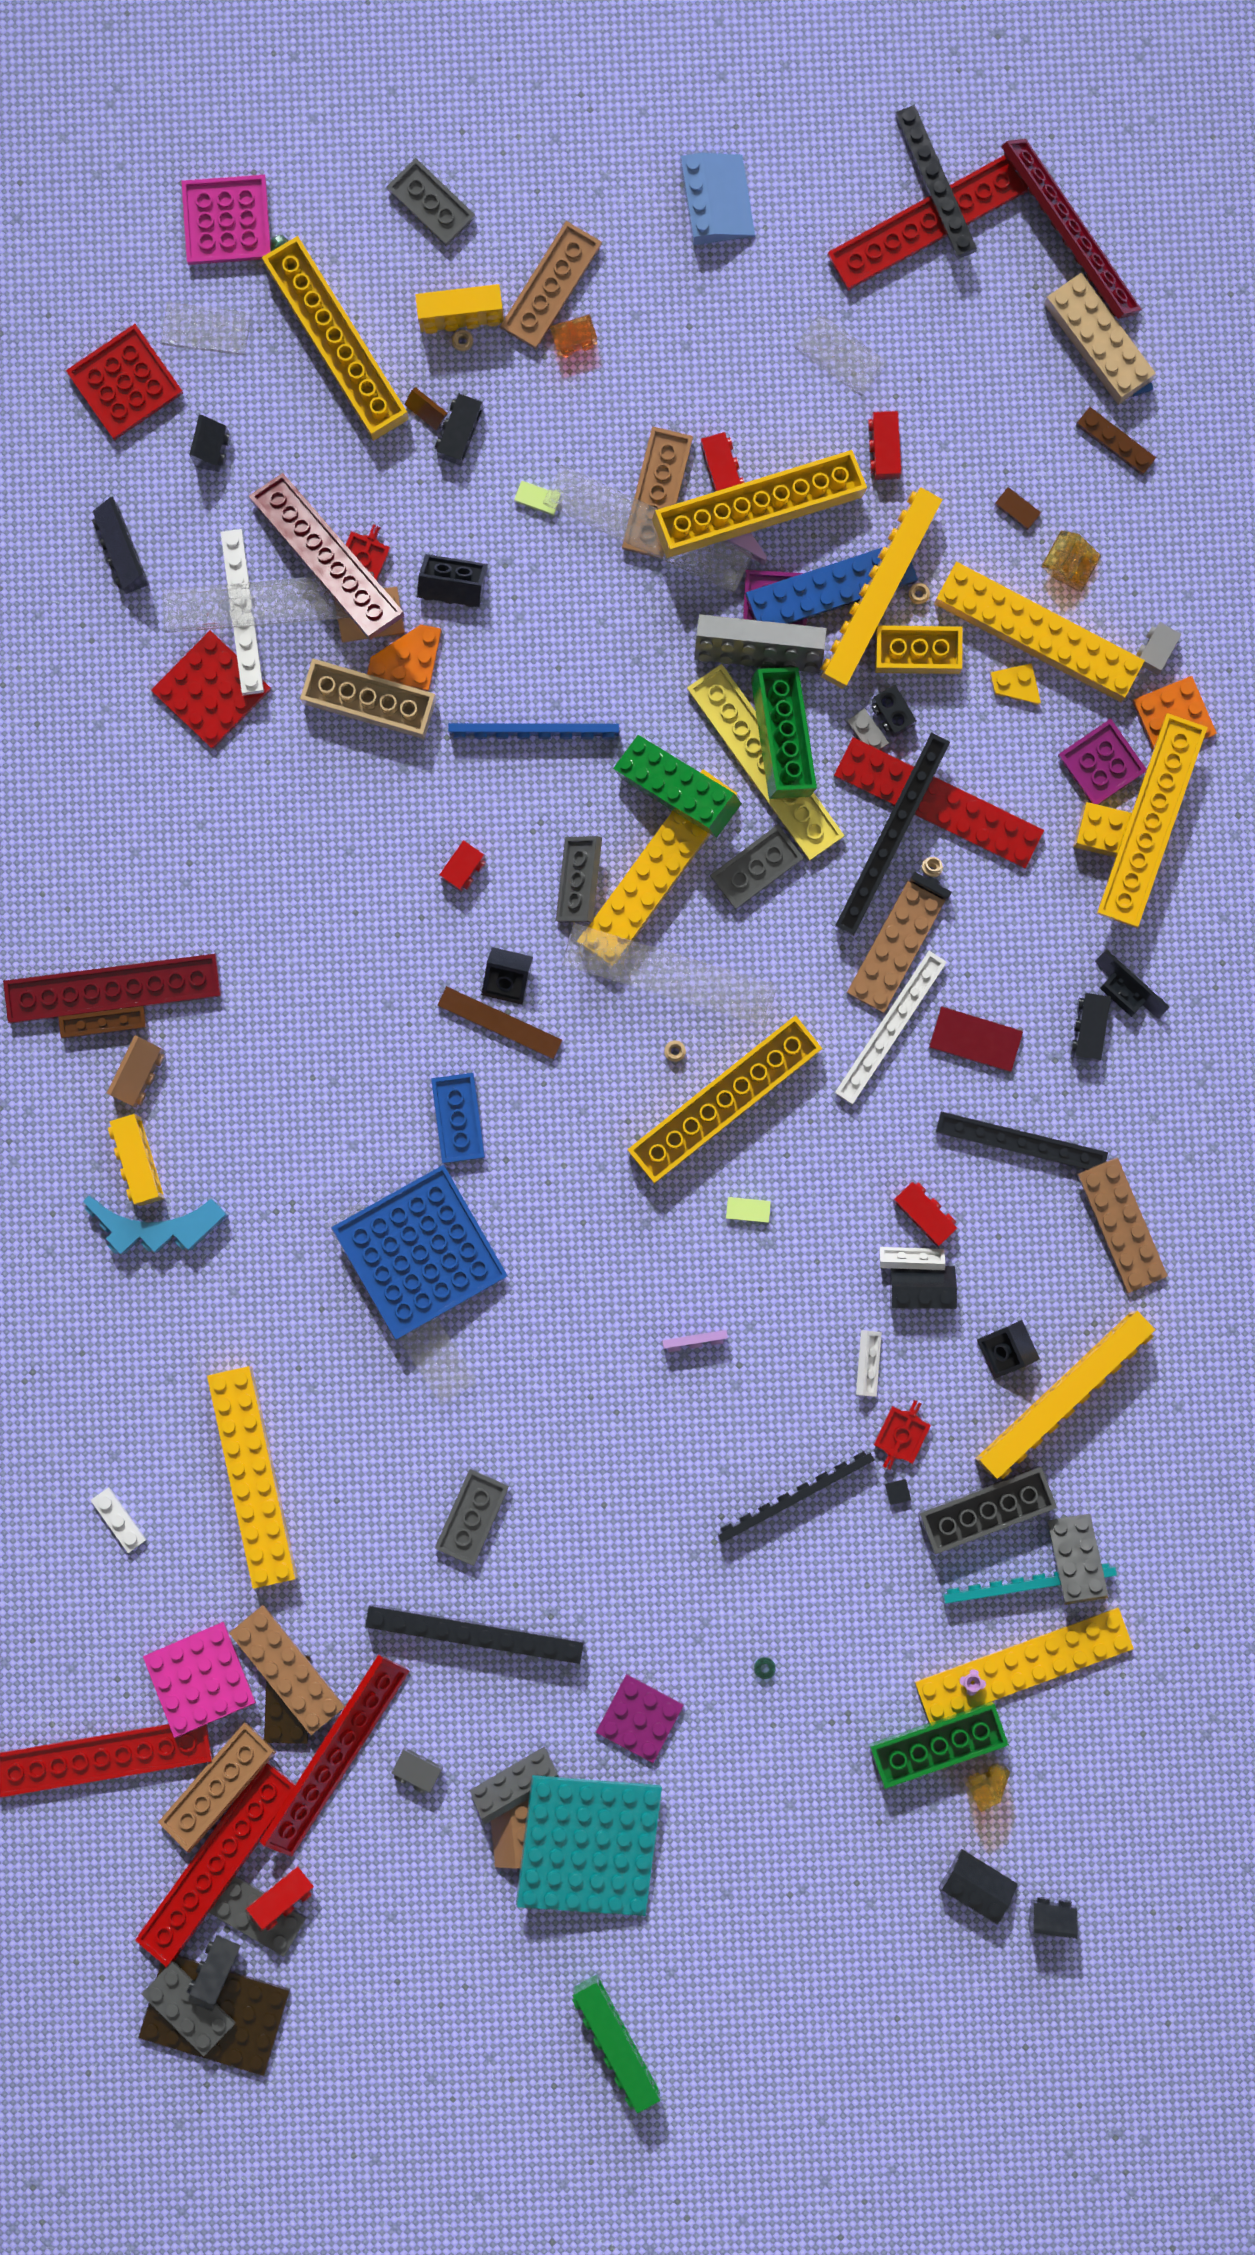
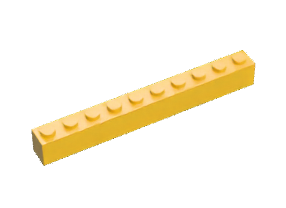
M922 487L916 492H911L907 499V503H909L907 510L903 509L897 519L900 522L897 529H892L887 538L890 540L887 548L884 546L879 553L878 558L881 560L878 566L874 565L868 575L871 577L868 585L864 584L859 592V595L862 596L858 603L855 602L849 612L852 615L849 622L845 621L839 631L842 633L839 641L835 640L830 648V651L833 652L829 659L826 658L820 668L823 671L820 676L821 678L841 689L847 686L943 499Z

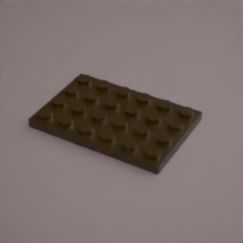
M178 1955L174 1962L193 1981H196L199 1975L196 1973V1969L200 1961ZM162 1963L160 1964L157 1977L166 1968ZM230 1971L216 2003L235 2021V2024L204 2056L150 2003L148 2004L138 2038L264 2076L290 1989Z

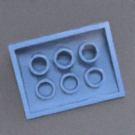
M696 153L681 156L680 166L693 246L755 237L743 155Z

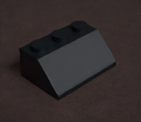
M425 554L418 575L417 598H423L427 601H442L447 604H461L467 607H480L488 564Z
M945 1266V1270L890 1268V1309H957L955 1266Z
M961 1848L939 1887L943 1892L998 1925L1010 1906L1018 1883Z

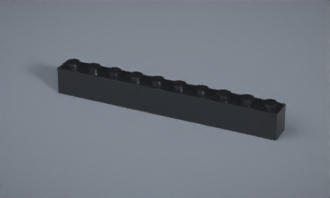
M931 732L835 925L836 928L852 936L855 935L950 745V741Z
M374 1604L368 1606L365 1628L576 1664L581 1662L584 1640Z

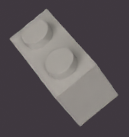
M1161 622L1156 627L1152 626L1146 636L1149 638L1146 646L1142 644L1136 653V656L1145 660L1142 667L1159 675L1182 634Z

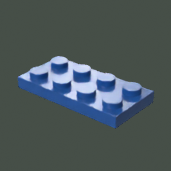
M474 1073L431 1078L442 1164L485 1158Z

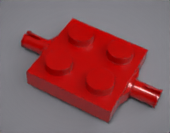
M373 524L369 535H360L351 531L345 545L377 581L391 548L376 539L381 527H376Z
M913 1400L909 1411H902L891 1406L873 1444L888 1454L882 1465L883 1467L891 1470L895 1459H903L913 1464L931 1427V1424L922 1421L917 1416L922 1403Z

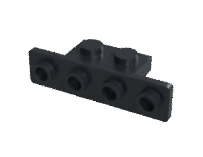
M1105 950L1096 959V964L1110 975L1100 989L1107 996L1111 997L1129 1016L1132 1017L1142 1005L1156 1018H1160L1169 1009V1005L1162 998L1155 994L1108 950Z

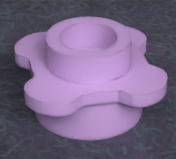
M972 1669L967 1676L960 1678V1684L965 1686L967 1694L970 1696L975 1695L977 1691L986 1686V1682L979 1677V1672L975 1669Z

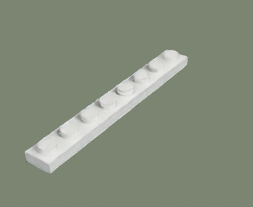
M242 529L221 532L241 690L243 695L264 693Z
M928 951L835 1091V1094L853 1105L947 963L945 960Z

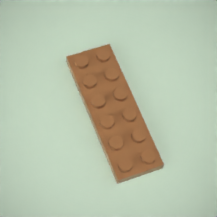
M565 221L501 323L500 329L537 349L602 246V242L570 222Z
M652 426L622 545L623 550L663 559L664 551L652 518L655 510L677 504L693 436Z
M907 881L850 985L847 994L884 1013L945 901Z
M1118 1157L1078 1173L1077 1176L1126 1292H1133L1167 1277L1166 1270Z
M264 1605L229 1632L231 1637L310 1735L345 1708L342 1701Z
M244 1722L216 1754L212 1762H209L158 1823L186 1852H191L275 1755L276 1751L248 1723Z

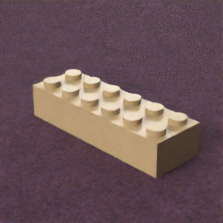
M1082 273L1047 296L1044 306L1118 405L1153 381L1156 374Z
M313 658L300 697L304 705L421 739H425L437 700L434 693Z

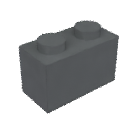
M404 1747L391 1773L395 1775L394 1779L403 1784L407 1781L414 1785L413 1788L416 1791L425 1794L426 1791L428 1793L431 1792L443 1767Z

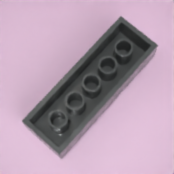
M699 614L694 660L739 664L747 667H798L799 671L821 673L820 668L823 662L827 628Z
M1037 1466L918 1512L932 1552L938 1554L1056 1509L1057 1505L1042 1467Z

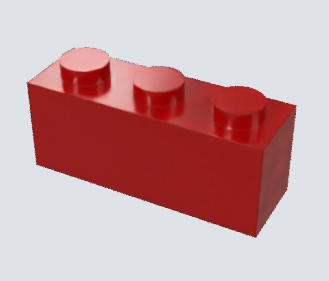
M898 411L873 412L871 419H868V432H872V440H869V453H873V460L870 461V473H874V480L900 479L901 456Z
M725 432L701 438L700 446L714 492L744 483L743 477L739 478L737 470H740L737 457L733 458L731 450H734L731 438H727Z
M912 1181L892 1201L938 1247L957 1229L955 1226L957 1222L950 1214L947 1213L945 1215L940 1210L942 1206L934 1198L930 1200L925 1195L927 1191L919 1182L915 1184Z
M297 1866L247 1907L245 1912L261 1932L264 1929L270 1931L278 1924L276 1919L282 1914L285 1917L296 1909L293 1905L299 1900L303 1903L313 1895L311 1890H313L314 1886Z

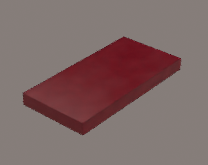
M941 1006L929 1048L1011 1073L1023 1031Z

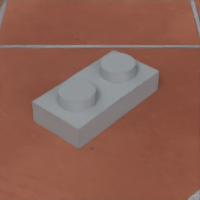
M865 708L847 720V723L860 741L879 750L889 744Z

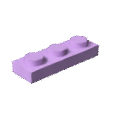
M727 1330L666 1339L662 1340L663 1349L668 1348V1352L681 1351V1346L689 1345L690 1349L703 1347V1342L711 1341V1345L724 1344L723 1339H727L728 1336Z

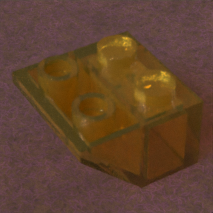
M1061 530L1041 567L1052 578L1082 592L1101 555L1080 534Z
M995 1763L987 1768V1772L981 1775L978 1772L967 1778L968 1781L965 1782V1785L980 1812L1001 1802L1010 1775L1009 1769L1004 1764L999 1765V1763Z

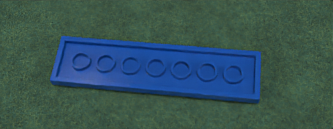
M882 548L746 592L745 596L754 620L791 624L858 602L862 597L859 595L861 588L864 584L868 585L871 579L868 575L874 565L878 566L881 560L878 556ZM912 561L897 588L918 581Z

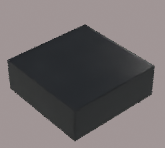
M906 1479L885 1483L890 1505L911 1500Z

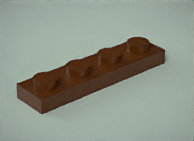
M1091 407L1086 410L1076 423V426L1142 476L1157 458Z
M144 1006L58 1017L62 1039L147 1028Z

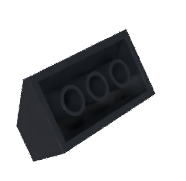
M112 496L92 511L95 518L91 520L95 530H100L102 538L99 540L103 550H108L110 557L107 558L111 570L115 569L118 575L114 577L119 589L123 588L125 593L128 594L150 584L121 510Z

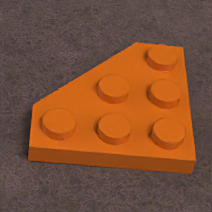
M420 624L370 657L367 674L429 692L442 629Z

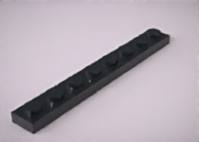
M912 105L895 112L897 122L956 259L976 253L977 247L916 106Z
M942 1111L939 1114L935 1131L938 1134L1086 1170L1106 1162L1108 1156L1106 1151Z
M862 1451L853 1456L854 1461L848 1464L844 1461L834 1466L835 1471L827 1474L825 1471L815 1477V1482L811 1484L805 1482L797 1486L795 1493L790 1495L786 1492L777 1497L778 1502L772 1505L768 1502L760 1506L758 1513L751 1515L749 1512L739 1518L740 1522L734 1526L729 1523L721 1527V1533L717 1535L723 1543L875 1461L871 1452L866 1454L865 1451Z

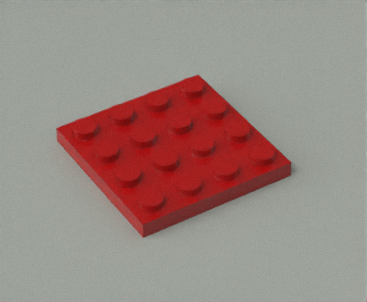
M133 324L65 370L113 440H116L184 394L136 324Z
M209 630L151 691L213 750L272 689L263 681L264 693L243 695L237 655Z

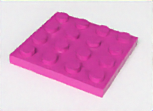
M265 174L181 181L188 265L262 260L264 255L271 252Z
M221 1622L143 1656L174 1738L256 1703L225 1622Z

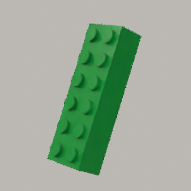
M799 668L757 669L751 677L769 799L810 797L817 789Z
M640 735L636 736L613 768L622 780L716 838L742 804L735 793Z
M992 1701L869 1744L885 1789L1009 1746L996 1706Z
M598 1974L574 1986L572 2001L578 2011L582 2010L584 2017L582 2019L588 2031L592 2029L594 2032L593 2040L598 2050L603 2049L604 2061L609 2070H614L616 2084L620 2090L624 2088L625 2100L631 2110L634 2108L638 2114L661 2101L660 2090Z

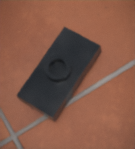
M914 871L910 879L911 883L944 901H947L952 891L939 885L940 882L929 876L926 878Z

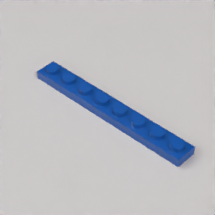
M448 723L449 736H453L454 739H465L466 736H474L475 739H487V736H496V739H508V736H517V739H530V736H538L539 739H551V736H560V739H572V736H581V739L589 740L593 739L594 736H602V739L611 740L615 739V736H619V724Z

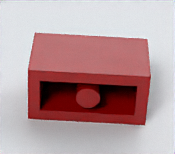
M463 840L439 874L440 878L460 892L464 888L467 890L474 881L472 876L476 871L480 872L485 866V854Z

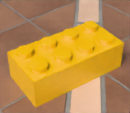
M500 284L415 294L420 331L426 334H434L437 330L452 332L462 327L476 329L479 325L494 327L500 325L504 320Z
M878 625L875 631V673L960 674L962 670L963 627Z
M1086 802L1082 807L1073 847L1116 858L1131 813Z
M132 1114L109 1121L111 1127H108V1132L111 1140L114 1139L117 1145L114 1148L117 1160L122 1162L123 1168L120 1169L123 1180L128 1182L129 1189H126L129 1201H133L135 1205L144 1206L165 1199L141 1117Z

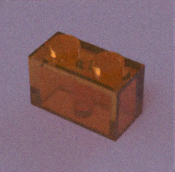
M590 314L549 326L557 357H568L573 355L575 351L581 349L588 351L593 349L594 345H598L597 335Z

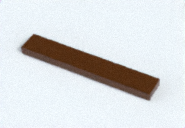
M447 986L437 1005L553 1060L563 1041L556 1036Z

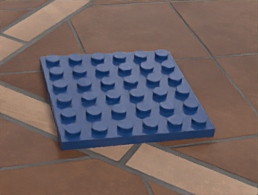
M444 1164L331 1227L394 1340L401 1338L508 1277Z

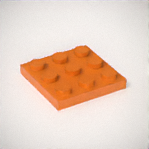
M1192 676L1135 698L1132 701L1153 750L1167 713L1208 727L1203 740L1217 734Z

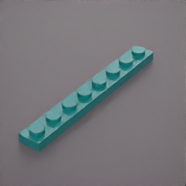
M1101 1563L1105 1578L1117 1576L1116 1567L1110 1566L1109 1563ZM1054 1571L1053 1576L1045 1577V1573L1035 1574L1029 1580H1024V1577L1011 1578L1010 1583L1004 1584L1002 1580L989 1582L990 1586L981 1587V1584L968 1585L967 1590L961 1591L959 1587L946 1589L947 1593L942 1594L943 1603L947 1604L1060 1585L1058 1571Z

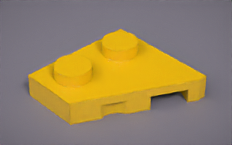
M1032 663L990 672L994 695L1008 696L1015 700L1032 702L1035 705L1041 703Z

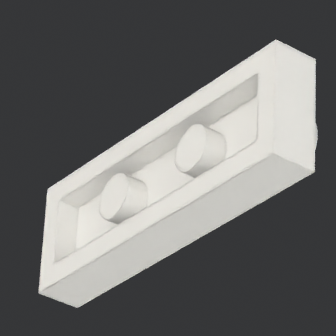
M880 1247L879 1250L880 1268L945 1270L944 1249Z
M861 1330L856 1395L877 1397L882 1332Z
M110 1487L91 1499V1502L127 1553H130L147 1540Z

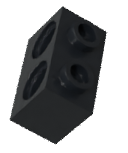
M896 685L873 697L871 708L876 716L880 715L882 718V726L887 734L891 733L892 737H895L916 724L917 720ZM889 699L893 705L886 708L882 705L881 701ZM900 717L903 720V724L900 726L894 725L892 718Z

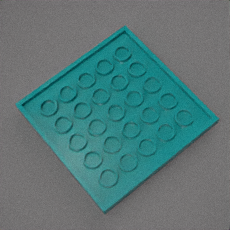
M532 1775L516 1907L646 1916L662 1786Z

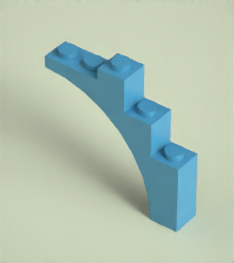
M88 1196L83 1201L87 1205L84 1209L92 1217L96 1215L101 1220L99 1225L107 1233L109 1231L112 1232L106 1238L109 1242L107 1246L115 1254L119 1252L121 1255L127 1253L140 1239L143 1240L141 1244L148 1252L153 1250L158 1253L174 1237L177 1238L175 1243L182 1250L187 1248V1250L191 1251L228 1216L213 1199H210L198 1209L182 1217L159 1222L135 1221L119 1216L105 1208L92 1196Z

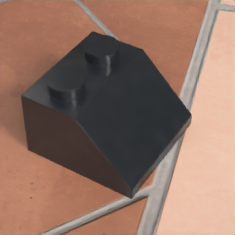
M201 414L198 416L189 455L195 467L220 472L221 466H224L226 462V454L224 452L226 446L230 445L231 434L226 425Z
M492 947L486 964L481 995L523 1005L533 956Z
M1023 1320L977 1339L994 1379L1040 1360Z
M1037 1897V1900L1031 1899L1028 1927L1036 1934L1077 1939V1908L1075 1905H1072V1901L1059 1900V1903L1050 1902V1898Z

